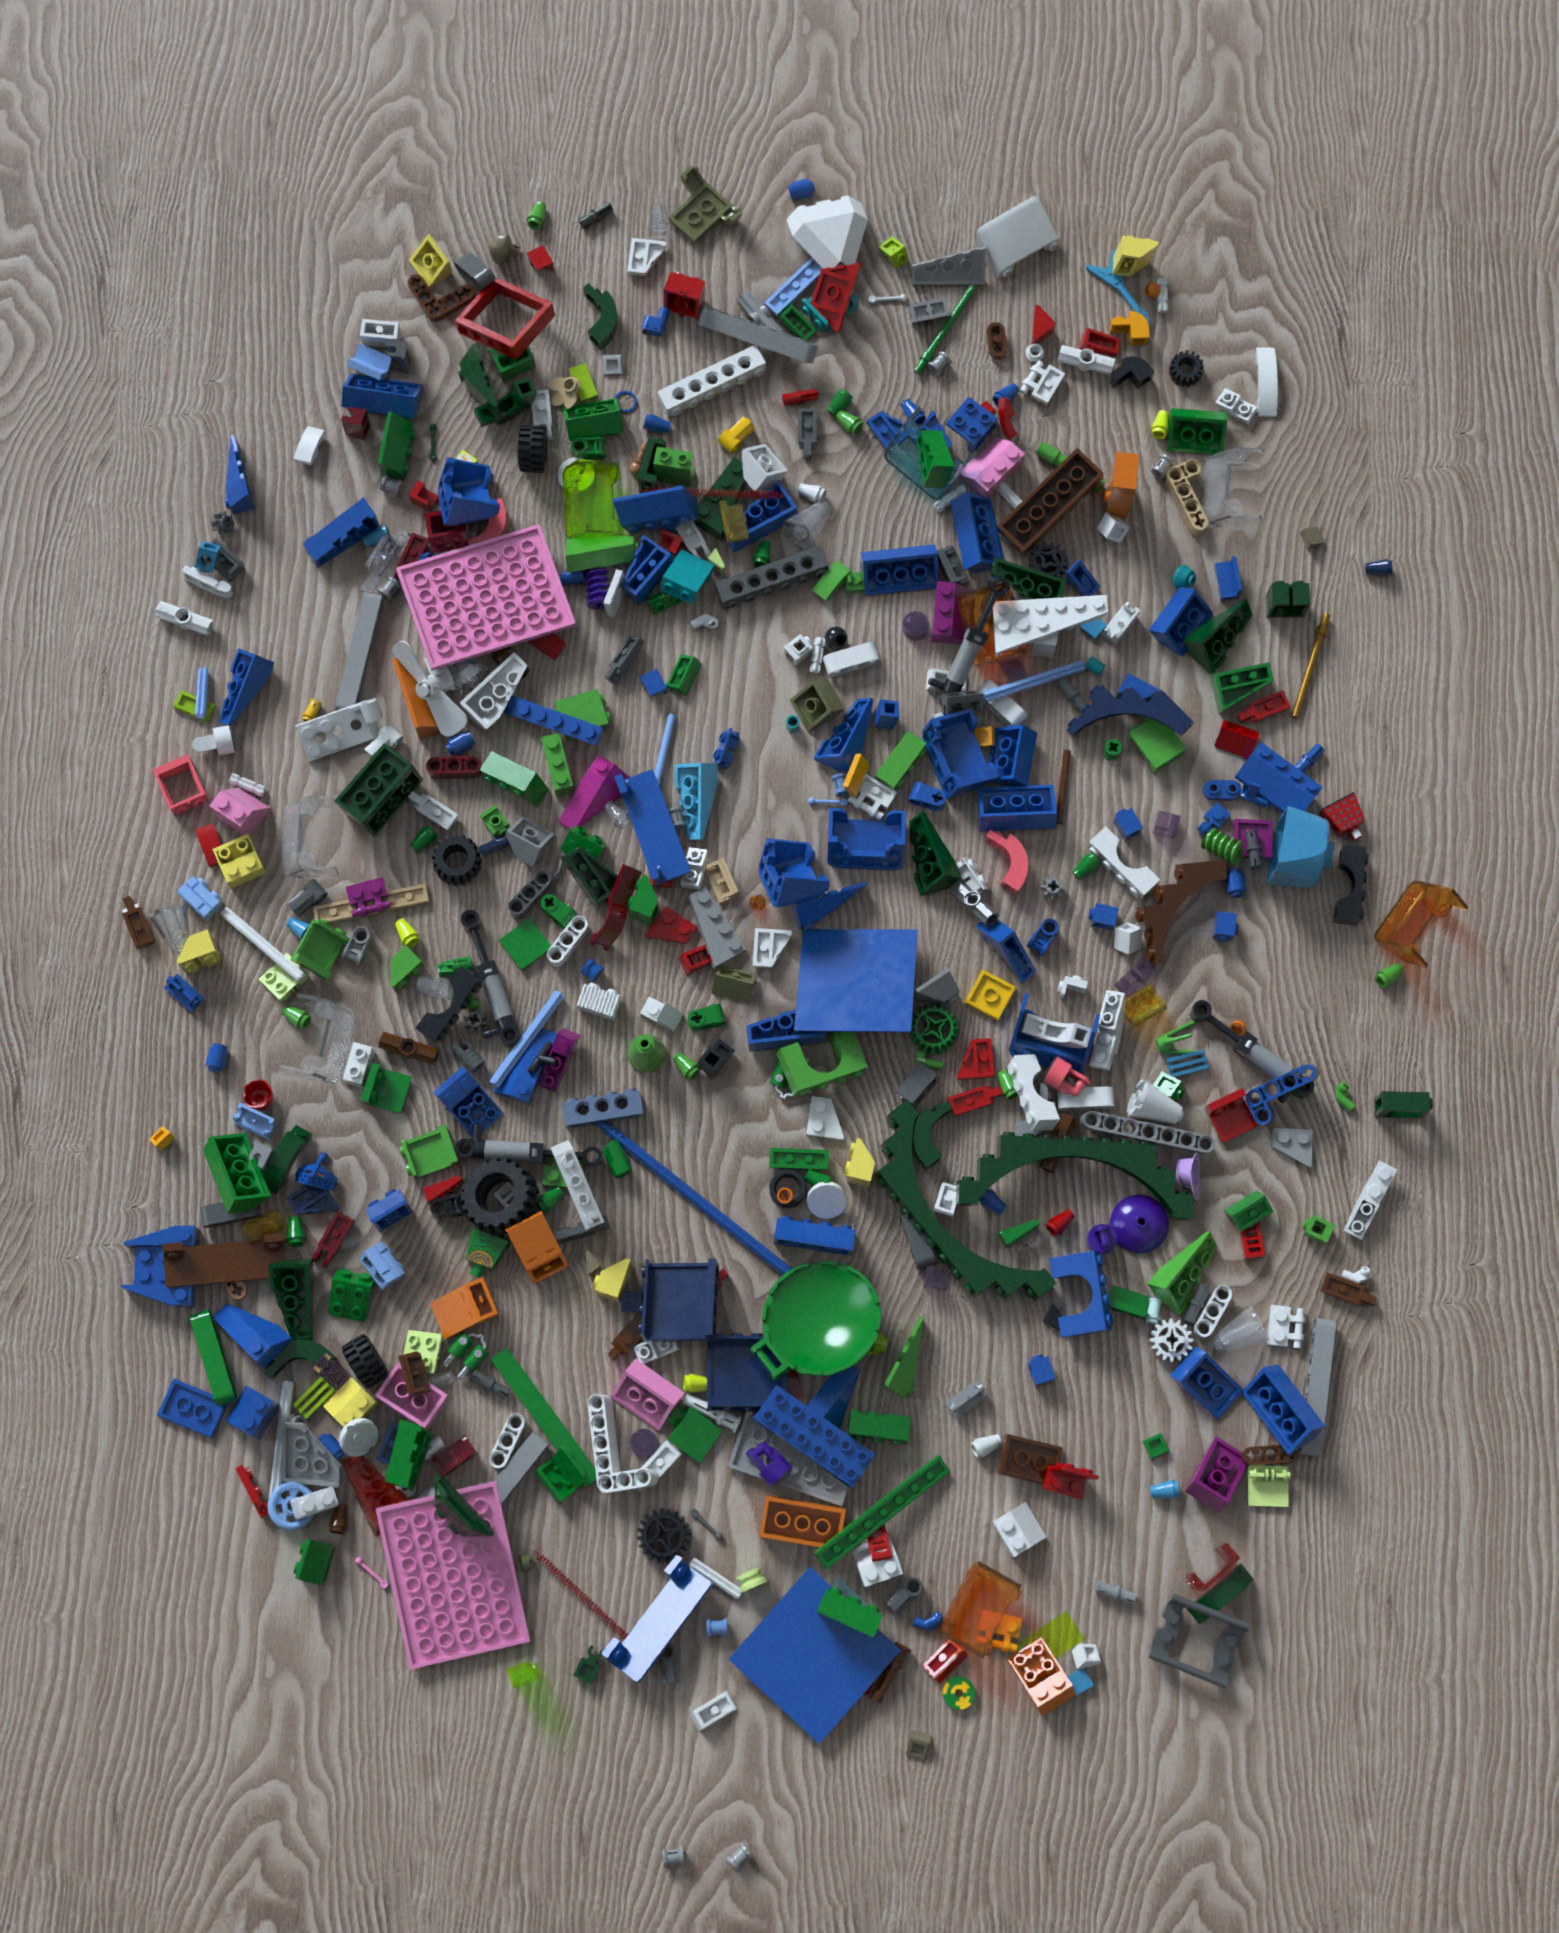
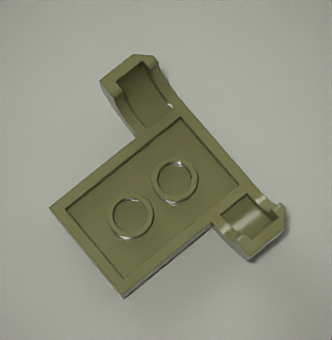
M690 166L681 174V180L692 196L670 215L668 219L694 244L719 221L727 226H732L742 217V206L736 208L703 179L697 166Z

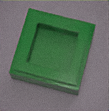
M1161 1433L1142 1441L1151 1460L1169 1452Z

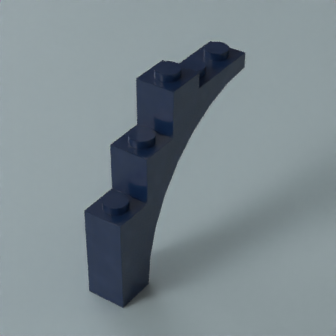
M1096 685L1089 692L1091 695L1088 697L1093 704L1085 706L1081 711L1082 715L1078 719L1076 717L1068 723L1067 726L1069 728L1067 731L1074 737L1085 727L1099 720L1112 716L1135 715L1156 720L1170 727L1181 737L1195 723L1162 689L1159 692L1157 690L1153 692L1149 697L1150 701L1147 703L1132 687L1130 689L1125 688L1119 694L1120 699L1117 700L1103 685L1100 687Z

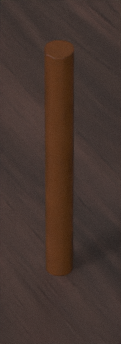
M1063 750L1056 824H1063L1070 750Z

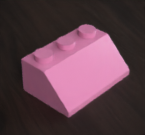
M996 437L959 474V477L978 494L989 497L1001 482H1004L1023 464L1025 453L1013 442Z
M635 1359L625 1370L610 1397L659 1431L678 1405L684 1392Z
M397 1362L376 1393L375 1398L411 1423L423 1426L428 1430L448 1395L429 1383L431 1392L409 1398L401 1365Z

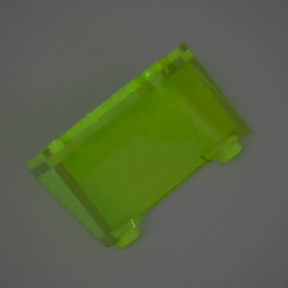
M578 459L565 467L563 471V494L567 539L623 536L624 528L621 527L620 521L615 519L613 485L621 477L619 463Z

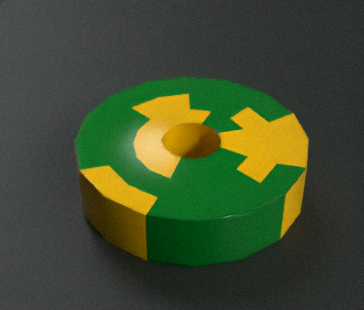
M956 1676L950 1678L945 1683L942 1695L949 1707L962 1710L972 1704L975 1699V1689L970 1680L965 1677ZM957 1689L962 1690L963 1693L961 1697H957L955 1695V1691Z

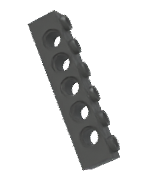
M820 545L715 582V589L723 609L727 607L733 608L738 603L744 601L751 602L758 596H768L775 590H785L792 584L805 583L809 578L822 577L828 570V563ZM810 564L812 567L805 569L803 565ZM787 570H792L795 573L793 575H787L785 572ZM774 576L777 580L769 581L768 578ZM753 582H757L759 586L752 587L750 586V584ZM739 588L742 592L736 594L733 590Z

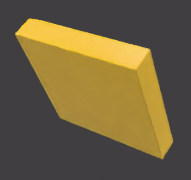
M982 969L964 1004L999 1022L1017 987Z

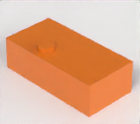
M1116 453L1108 480V488L1104 496V502H1106L1105 513L1107 512L1120 518H1127L1136 490L1139 454Z
M766 1494L759 1537L821 1547L843 1529L846 1508Z

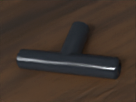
M547 1041L528 1068V1073L535 1074L541 1063L554 1066L558 1063L557 1058L547 1056L553 1046L551 1042Z

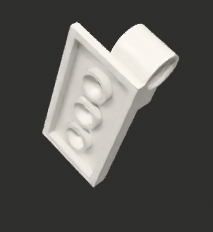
M377 698L303 722L295 725L310 762L378 737L379 730L375 721L384 716ZM353 720L361 721L362 725L359 729L351 727ZM341 726L344 732L342 735L336 736L332 732L333 728ZM322 732L325 734L326 738L323 742L315 740L314 737L317 733Z

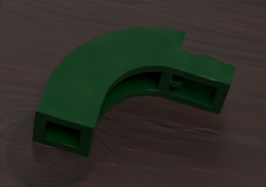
M587 283L583 287L584 296L601 313L596 324L588 330V336L598 348L603 350L615 336L618 325L617 309L612 296L607 290L601 294L597 287H592Z
M530 377L513 382L510 391L496 401L501 415L500 420H497L484 405L474 408V414L480 426L483 427L493 423L497 426L523 413L537 396V391Z
M948 1101L944 1104L940 1102L932 1109L933 1113L927 1107L918 1117L913 1130V1150L917 1160L926 1171L942 1158V1154L931 1141L930 1131L936 1122L951 1111L952 1106Z
M296 1125L283 1136L271 1155L263 1173L269 1191L277 1194L286 1184L293 1163L312 1139V1133Z
M310 1340L290 1341L276 1356V1360L273 1359L268 1364L264 1374L273 1380L286 1365L297 1359L309 1360L320 1371L324 1372L337 1357L319 1343Z
M1240 1563L1220 1582L1198 1597L1194 1602L1219 1611L1246 1589L1254 1578ZM1186 1608L1199 1625L1210 1618V1616Z

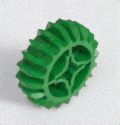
M933 1003L931 1009L928 1004H925V1011L922 1007H919L918 1012L920 1014L913 1012L912 1016L915 1018H912L911 1031L913 1032L908 1034L909 1038H915L911 1042L912 1045L919 1043L917 1050L924 1047V1053L926 1054L928 1050H931V1055L935 1054V1050L941 1055L942 1048L948 1052V1045L954 1047L955 1042L953 1040H958L959 1038L954 1033L960 1032V1028L955 1027L959 1025V1021H952L956 1015L952 1014L949 1016L948 1014L951 1009L948 1008L946 1011H943L944 1005L942 1004L937 1009L936 1003ZM936 1015L943 1019L935 1021L929 1016ZM923 1019L926 1029L922 1034H919L918 1024ZM948 1024L950 1033L944 1040L941 1030ZM931 1026L933 1028L939 1027L937 1028V1032H935L934 1030L930 1031ZM927 1038H934L939 1043H929L925 1040Z

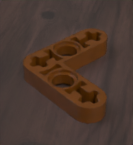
M414 274L408 279L411 293L427 317L433 322L444 319L475 299L474 289L470 285H462L437 300L422 276ZM416 281L417 283H419L421 288L420 291L418 290L417 286L413 284V282ZM466 291L470 294V296L467 297L463 294V292ZM425 294L431 296L427 302L421 300V297ZM450 299L456 301V304L452 307L446 305V302ZM433 305V308L435 309V311H438L439 314L435 315V313H432V309L430 306Z
M1280 1443L1279 1445L1248 1447L1242 1452L1241 1459L1247 1466L1290 1464L1299 1459L1300 1449L1294 1452L1295 1455L1290 1459L1288 1455L1281 1457V1453L1286 1451ZM1259 1450H1261V1457L1254 1458L1252 1462L1251 1459L1247 1458L1246 1456L1250 1453V1451L1252 1455H1258L1260 1454ZM1267 1450L1275 1452V1460L1271 1461L1266 1458Z

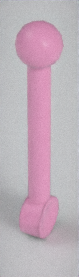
M357 1557L355 1559L356 1565H361L378 1582H380V1586L382 1588L388 1587V1581L382 1580L365 1563H363V1559L361 1557Z

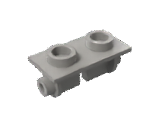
M975 1380L946 1401L945 1404L954 1417L958 1419L989 1395L986 1393L984 1386L978 1380Z

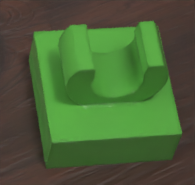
M854 572L847 576L845 581L846 594L865 592L863 572Z

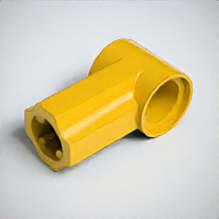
M743 417L730 430H725L717 441L730 454H733L739 449L742 441L755 430V427L748 418Z

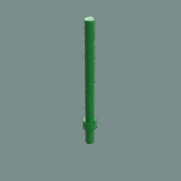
M969 286L927 351L923 352L919 358V363L913 370L916 374L920 375L926 364L932 360V355L975 292V286Z

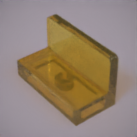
M726 500L719 501L727 543L748 539L749 535L742 505L728 506Z

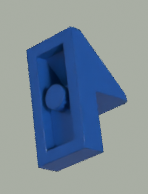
M1079 559L1066 572L1067 585L1075 586L1082 596H1093L1101 587Z

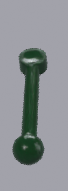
M434 423L430 425L431 453L429 454V459L431 461L436 460L434 451L435 430L437 426Z

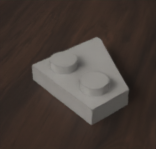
M1273 1128L1272 1149L1286 1154L1287 1157L1304 1164L1307 1168H1311L1313 1130Z

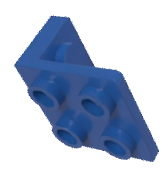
M968 397L946 422V425L969 442L968 450L974 454L996 428L998 418Z

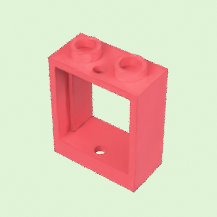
M188 754L152 769L173 815L176 813L182 814L192 806H201L208 800V796ZM190 769L200 793L174 804L164 779Z

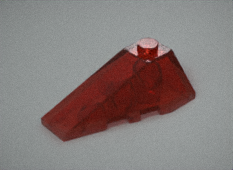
M363 1455L348 1457L342 1460L341 1463L374 1536L377 1537L381 1535L376 1508L405 1502L408 1499L400 1489L398 1490L386 1482V1477L381 1475L377 1468Z

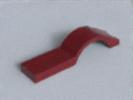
M625 864L622 865L608 898L609 910L606 920L601 929L593 934L589 944L593 946L595 944L603 946L602 949L608 951L620 935L626 921L629 899L633 895L635 885L642 871Z

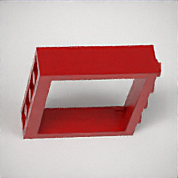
M496 278L456 318L455 324L459 334L517 360L555 317L553 304L549 300L542 299L534 293H529L518 286L509 284L505 280ZM498 293L538 311L513 340L473 322Z

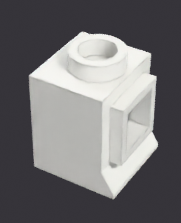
M799 634L783 647V653L785 656L789 654L793 658V664L797 666L813 652V643L809 637H803ZM799 643L804 647L800 651L795 648Z

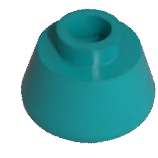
M1187 565L1177 567L1172 577L1174 587L1178 589L1179 587L1191 588V586H1194L1196 583L1195 572Z

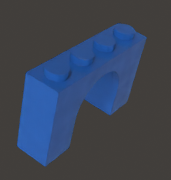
M1093 1250L1049 1258L1053 1278L1063 1279L1082 1276L1090 1283L1093 1292L1091 1304L1084 1312L1058 1317L1061 1337L1071 1338L1112 1331L1114 1321L1109 1311L1111 1301L1109 1294L1106 1292L1108 1281L1103 1272L1105 1261L1101 1252Z

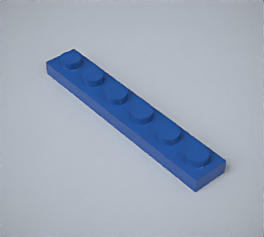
M511 696L503 713L595 746L599 745L604 732L603 727L515 696Z

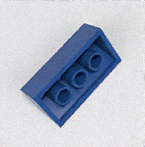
M350 374L342 386V407H354L361 410L364 408L367 410V413L374 414L377 412L383 413L385 416L388 415L389 411L405 419L415 418L419 410L423 384L391 379L378 380L371 376Z
M684 486L613 499L621 527L629 533H638L639 530L645 529L655 530L656 527L661 526L671 527L677 523L688 524L693 520H697V499Z
M967 492L950 501L962 564L966 571L976 573L992 570L994 558L1004 560L991 498Z
M935 544L861 552L865 596L936 588L937 581H939L938 553Z
M1262 742L1235 776L1237 780L1249 787L1251 782L1261 784L1260 791L1257 794L1282 813L1287 806L1306 811L1323 788Z
M1053 785L977 788L980 832L1056 828L1057 808Z
M782 1216V1218H777L774 1244L852 1256L856 1230H852V1227L847 1225H840L839 1228L832 1227V1223L828 1222L813 1224V1220L801 1219V1221H794L793 1217Z
M1279 1364L1263 1367L1242 1391V1394L1288 1455L1293 1454L1314 1440L1326 1427Z

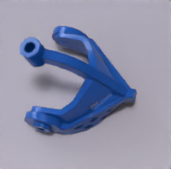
M321 1152L316 1164L302 1165V1167L298 1168L295 1174V1181L334 1191L338 1184V1177L320 1166L322 1162L326 1163L328 1158L327 1153ZM316 1173H320V1174H323L324 1177H320V1176L315 1175V1174H316Z

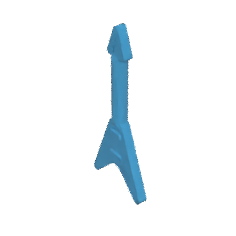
M1116 250L1112 251L1108 268L1086 265L1087 271L1118 290L1132 310L1143 315L1149 325L1146 310L1142 311L1126 289L1123 276L1112 274L1113 255Z

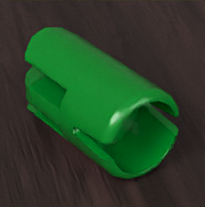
M618 1140L609 1142L602 1151L613 1176L616 1179L626 1176L630 1171L632 1172V1168Z

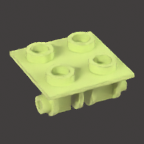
M287 953L284 955V956H285L286 958H288L289 960L292 958V957H291L289 954H287ZM293 961L291 962L305 974L302 981L297 982L276 963L259 978V981L280 1002L287 1000L292 994L290 991L295 992L294 987L299 988L297 984L301 985L308 980L309 974Z
M408 1330L404 1354L415 1351L421 1352L426 1373L435 1375V1371L438 1370L436 1369L437 1360H440L438 1355L441 1354L439 1350L443 1342V1334Z
M1248 1466V1506L1289 1507L1288 1480H1290V1472H1288V1466Z

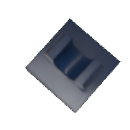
M622 1292L621 1312L640 1313V1304H642L641 1292Z

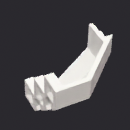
M843 196L840 200L836 201L825 200L816 202V205L798 206L788 217L787 222L792 236L824 269L840 265H850L856 262L868 219L862 203L850 196Z

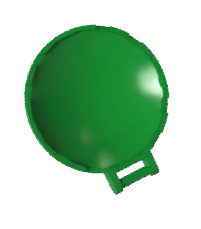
M821 1260V1262H807L798 1265L780 1277L769 1291V1296L762 1311L764 1338L752 1346L750 1351L760 1359L771 1373L770 1376L774 1381L780 1379L791 1369L812 1376H827L843 1372L859 1363L875 1344L881 1326V1307L877 1293L863 1274L853 1267L839 1264L837 1261ZM768 1347L782 1364L781 1366L776 1368L763 1352L765 1348Z

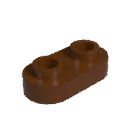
M994 322L987 327L988 352L992 358L1001 359L1007 353L1006 333L1001 323ZM997 332L999 335L995 336L992 333Z

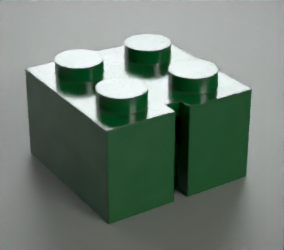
M1284 581L1271 583L1265 596L1266 618L1304 617L1310 606L1309 583H1304L1303 581H1294L1292 584L1285 583Z

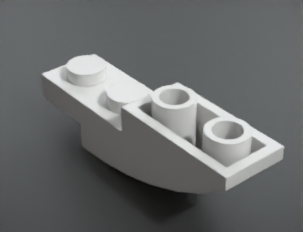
M1106 990L1098 1023L1099 1031L1089 1064L1091 1068L1110 1071L1113 1056L1117 1055L1122 1034L1125 993Z
M1380 1160L1378 1161L1351 1212L1344 1231L1362 1240L1397 1169Z

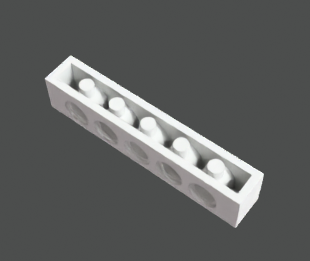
M753 345L657 391L658 401L667 417L676 416L688 407L693 408L703 400H710L720 392H727L736 384L741 385L753 376L758 377L766 371V362L757 346ZM748 365L749 368L743 369L741 366ZM726 373H732V374H733V375L730 376V377L725 376ZM714 380L717 383L709 384L708 382ZM694 388L700 389L699 392H693L692 390ZM678 396L684 397L682 400L675 399Z

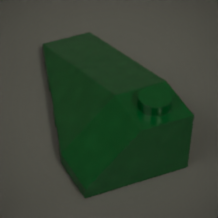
M475 343L459 362L461 371H458L460 381L465 382L467 389L497 420H500L501 415L478 346Z
M1247 599L1241 600L1198 627L1184 640L1189 655L1211 674L1224 663L1227 658L1225 656L1227 651L1235 645L1234 640L1238 633H1242L1253 615Z
M291 1259L269 1264L270 1286L276 1296L278 1307H280L288 1333L293 1338L292 1341H313V1259Z

